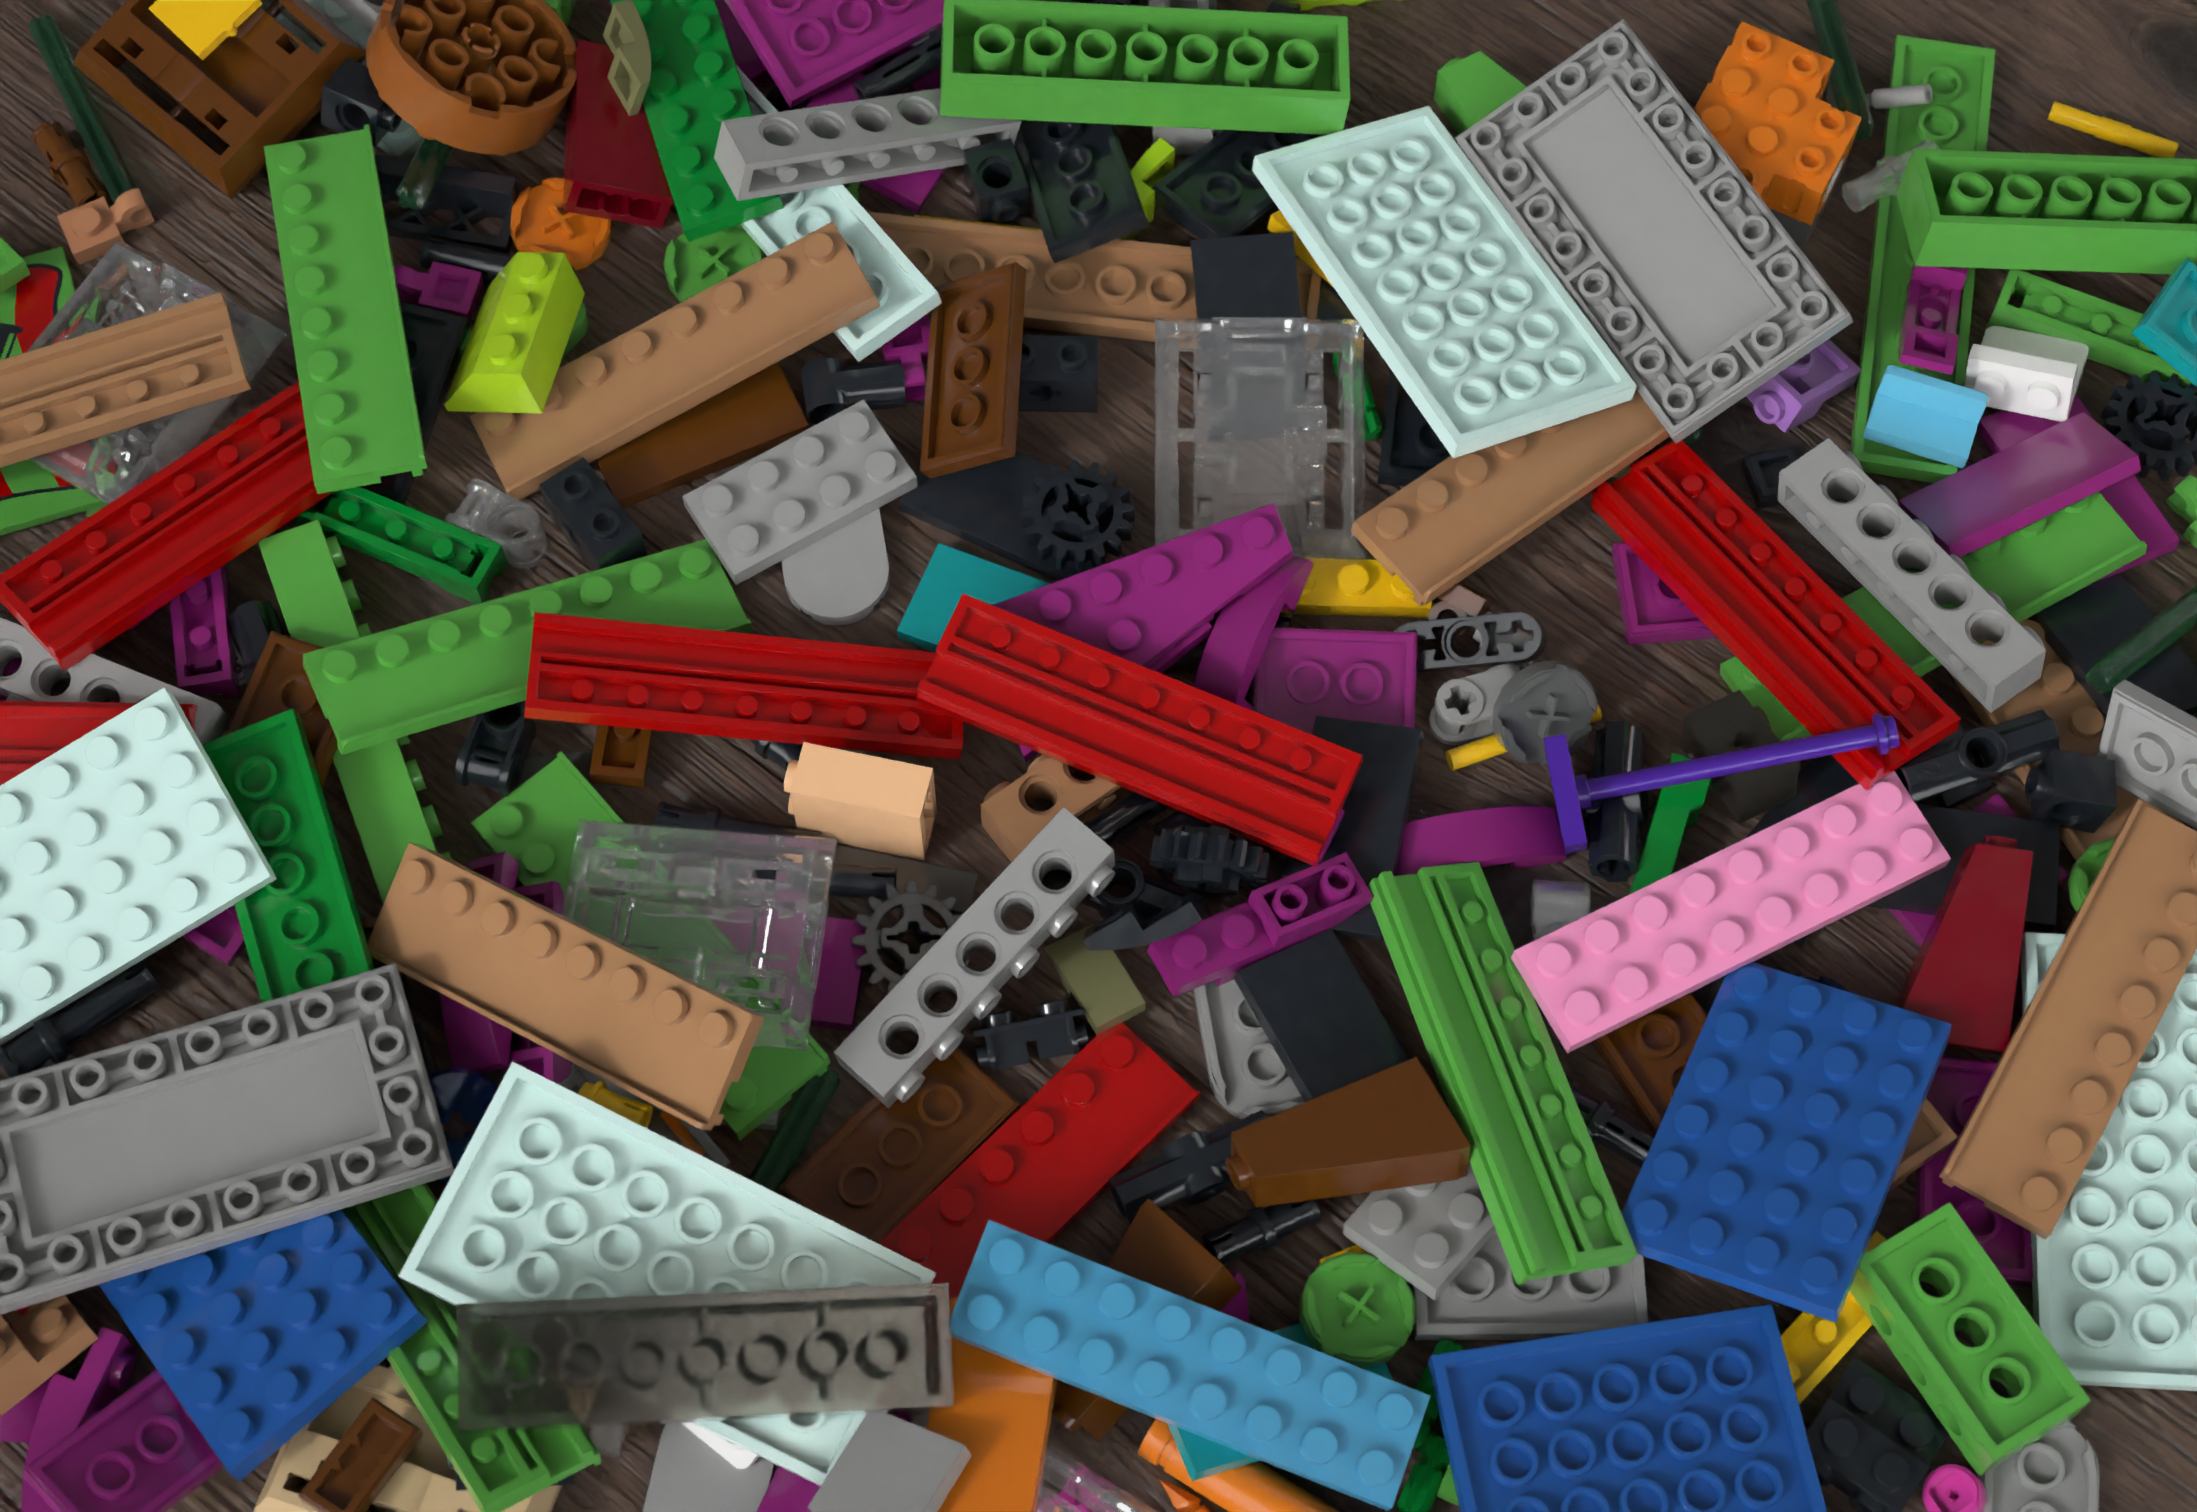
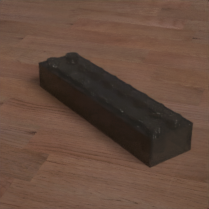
M948 1283L457 1304L460 1434L946 1410L954 1406Z

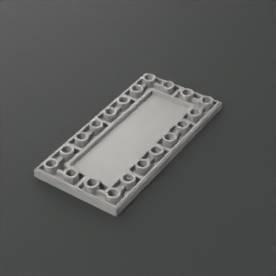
M1624 19L1455 138L1487 185L1637 385L1636 390L1675 444L1853 323L1847 309Z
M396 963L0 1081V1315L451 1176L455 1170Z

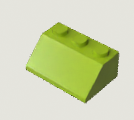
M517 252L489 284L444 403L447 411L543 413L585 295L565 253Z

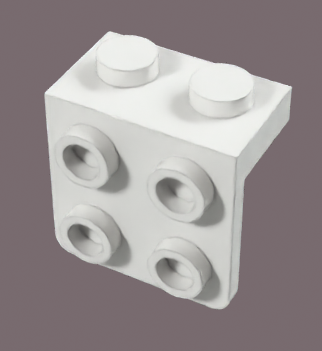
M1990 326L1985 331L1981 345H1972L1968 357L1965 387L1988 394L1987 407L2063 422L2068 419L2087 361L2089 349L2086 344L2001 326Z

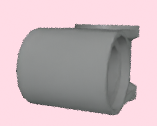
M1515 663L1501 664L1481 673L1459 679H1451L1443 683L1438 689L1435 706L1431 710L1428 720L1429 729L1433 736L1444 744L1461 745L1468 741L1495 734L1492 727L1494 704L1502 687L1520 671L1519 666Z

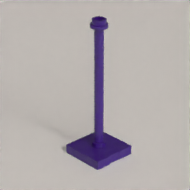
M1881 713L1872 714L1871 725L1587 780L1585 774L1578 776L1573 774L1566 734L1543 738L1566 855L1587 851V839L1581 809L1592 807L1591 801L1877 746L1880 755L1889 754V749L1899 747V737L1894 716L1882 717Z

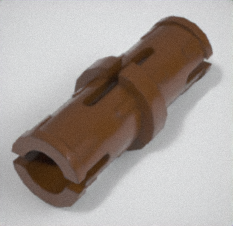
M47 121L39 125L33 132L32 139L51 166L49 167L51 176L56 183L64 186L76 207L103 196L107 201L108 196L105 190L102 189L89 169L91 163L83 151L77 150L72 144L62 124L58 121H54L53 124Z

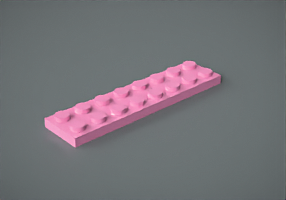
M1892 771L1873 783V787L1869 790H1865L1860 784L1850 787L1514 950L1511 959L1566 1053H1569L1946 867L1951 858L1896 772Z

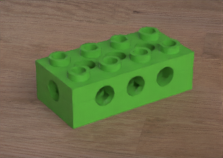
M1950 1202L1863 1255L1850 1292L1978 1477L2068 1422L2091 1402ZM1919 1282H1927L1937 1289L1940 1298L1926 1294L1920 1287ZM1954 1330L1966 1333L1972 1339L1974 1348L1961 1344L1955 1337ZM1989 1380H1996L2003 1384L2009 1393V1398L1997 1395L1992 1390Z

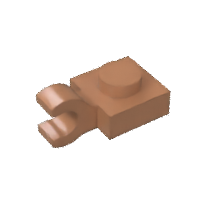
M139 188L122 193L111 207L103 196L57 215L71 252L79 265L126 246L122 233L145 227L155 221Z

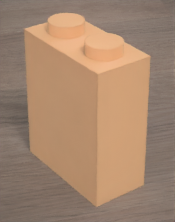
M803 742L799 760H790L784 780V792L790 793L788 813L795 816L797 829L814 833L821 832V840L925 861L937 815L933 768Z

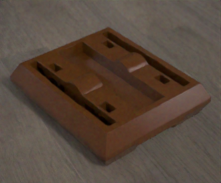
M127 0L79 50L73 64L229 198L233 199L240 195L267 167L264 146L291 142L321 110L323 85L347 58L363 64L366 60V50L305 0H265L270 4L265 11L259 7L237 28L235 36H228L202 61L149 10V7L156 0ZM281 13L302 30L315 44L324 48L316 54L277 22L275 18ZM291 40L294 41L297 45H299L297 49L294 47ZM127 59L154 81L174 104L167 113L118 70ZM185 113L201 128L205 129L208 127L229 147L219 156L183 124H179L177 120ZM219 114L227 120L226 123H224Z

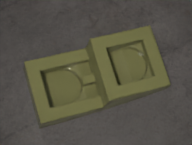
M626 0L613 4L603 37L614 54L607 78L628 115L632 116L639 113L650 83L651 53L640 15L633 1Z
M1092 923L1045 947L1044 952L1069 996L1074 995L1079 1006L1083 1008L1084 1014L1095 1034L1098 1035L1145 1011L1146 1002L1113 950H1088L1083 939L1087 929L1094 926Z

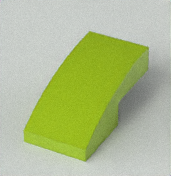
M1162 137L1144 153L1131 170L1148 223L1154 219L1155 191L1150 187L1171 172L1175 164V148ZM1142 229L1117 239L1130 240Z

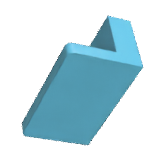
M1888 365L1875 394L1862 438L1963 469L1970 454L1978 423L1987 406L1989 395L1894 365Z

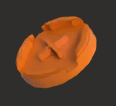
M553 177L542 180V185L535 186L531 190L529 186L519 194L511 211V236L518 252L565 253L571 267H574L575 270L588 267L603 255L610 242L611 220L563 211L564 178Z

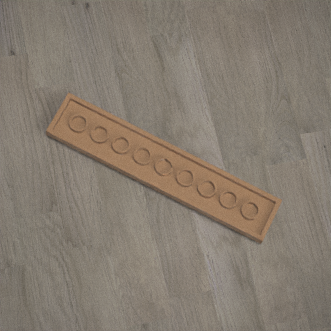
M867 211L933 287L1017 262L1026 269L1023 327L1199 347L1190 247L1115 239L1054 264L1043 232L1040 230ZM1296 259L1305 359H1312L1321 276L1302 259Z

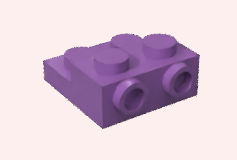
M1828 339L1745 397L1754 404L1755 413L1761 421L1767 424L1774 423L1786 433L1815 416L1824 401L1852 386L1859 377L1861 368Z

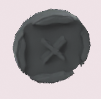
M1557 660L1535 662L1518 671L1502 687L1493 707L1492 727L1498 743L1517 761L1528 764L1527 762H1538L1541 766L1548 765L1543 738L1566 734L1569 754L1572 755L1587 740L1593 728L1589 723L1593 712L1597 714L1598 700L1593 685L1572 665Z

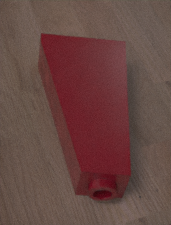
M578 39L576 51L573 55L577 79L566 100L563 211L662 229L674 200L643 103L638 114L629 116L607 78L614 59L611 49L608 45Z
M1984 836L1983 844L1976 843L1965 848L1895 1003V1007L1950 1023L1951 1034L1947 1046L2001 1053L2005 1051L2009 1043L2034 851L2017 849L2018 840L2013 838Z

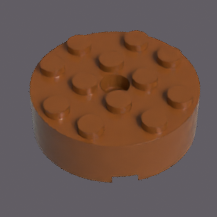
M384 0L366 45L368 71L378 90L379 97L402 119L413 126L416 132L423 138L437 140L454 148L475 153L505 156L509 153L528 149L542 141L554 127L577 79V70H574L573 55L576 51L574 40L560 17L543 0Z

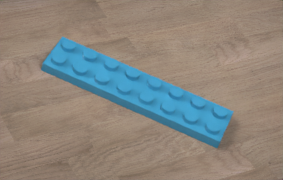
M990 1220L986 1225L944 1332L947 1336L1387 1511L1393 1507L1430 1399V1395Z

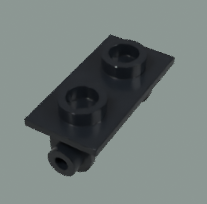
M1059 999L1035 1005L1037 1015L1015 1019L1013 1010L988 1014L981 1019L982 1026L970 1029L973 1037L982 1035L984 1037L985 1045L975 1046L978 1066L980 1068L990 1066L991 1072L997 1071V1069L1030 1063L1026 1042L1036 1040L1040 1060L1068 1054H1078L1079 1047H1084L1089 1043L1085 1024L1074 1026L1073 1016L1084 1014L1083 1008L1079 1006L1069 1008L1068 999Z

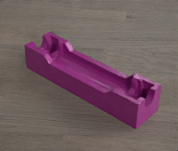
M225 564L170 601L177 687L200 697L210 693L222 694L225 699L241 697L233 632L227 619L231 615ZM218 667H220L223 670L220 672L195 676V674H198L200 672L218 670Z

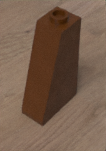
M1415 1057L1231 1132V1157L1226 1158V1167L1236 1189L1239 1191L1246 1189L1255 1207H1264L1458 1180L1468 1174L1471 1145L1418 1058Z
M1149 1198L1138 1210L1107 1265L1108 1268L1219 1312L1242 1289L1241 1285L1220 1261ZM1057 1379L1054 1398L1056 1402L1053 1404L1052 1414L1073 1435L1082 1426L1099 1442L1129 1410L1126 1406Z

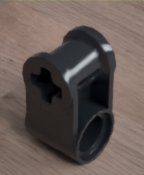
M526 700L477 715L469 737L464 742L455 767V782L457 784L467 786L470 782L491 787L498 789L499 794L503 797H508V794L518 787L524 762L536 735L534 719L524 718ZM511 714L520 716L511 725L500 726L497 724L504 716Z

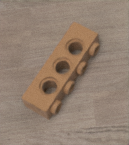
M1042 754L1030 764L1027 773L1012 783L1004 781L987 793L983 800L984 802L980 804L982 827L1012 863L1063 807L1084 824L1133 791L1097 776L1089 781L1077 780L1072 774L1080 769ZM1036 799H1047L1054 804L1052 808L1046 811H1035L1028 805Z

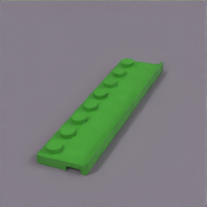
M365 124L362 130L264 146L312 474L317 494L381 483L382 476L412 471L413 477L424 475L423 469L427 468L370 126Z
M2098 491L1960 559L1967 566L1971 577L1985 591L1991 590L1995 592L2004 602L2007 612L2020 623L2145 555L2147 544L2145 541L2138 539ZM1916 568L1903 569L1910 573L1922 572ZM1864 586L1841 598L1919 677L1942 665ZM1950 603L1940 604V606L1947 609L1958 608ZM1987 639L1976 640L1980 644L1987 641ZM1736 656L1720 664L1721 677L1753 720L1760 722L1772 738L1773 743L1813 736Z
M704 539L304 653L303 667L325 719L328 718L337 738L339 752L341 755L525 701L534 612L747 634L751 632L752 623L750 619H747L717 555L707 540Z
M560 751L556 754V759L509 793L508 797L505 796L472 821L471 825L494 854L505 851L518 860L516 880L521 886L549 881L560 883L571 920L765 1017L738 1082H731L719 1111L724 1114L722 1121L740 1141L793 1099L791 1094L816 1074L820 1077L828 1071L826 1066L831 1063L829 1056L563 752Z
M1479 861L1422 867L1417 874L1393 876L1392 871L1381 872L1379 877L1373 878L1368 885V889L1373 895L1370 904L1450 1112L1471 1145L1469 1161L1516 1283L1524 1284L1527 1280L1629 1264L1638 1253L1536 1001L1511 959L1514 947Z
M425 1183L344 1208L343 1210L428 1320L424 1326L404 1343L389 1351L387 1359L480 1511L502 1512L591 1464H594V1466L600 1465V1452L528 1341L399 1278L400 1272L438 1203L428 1185Z

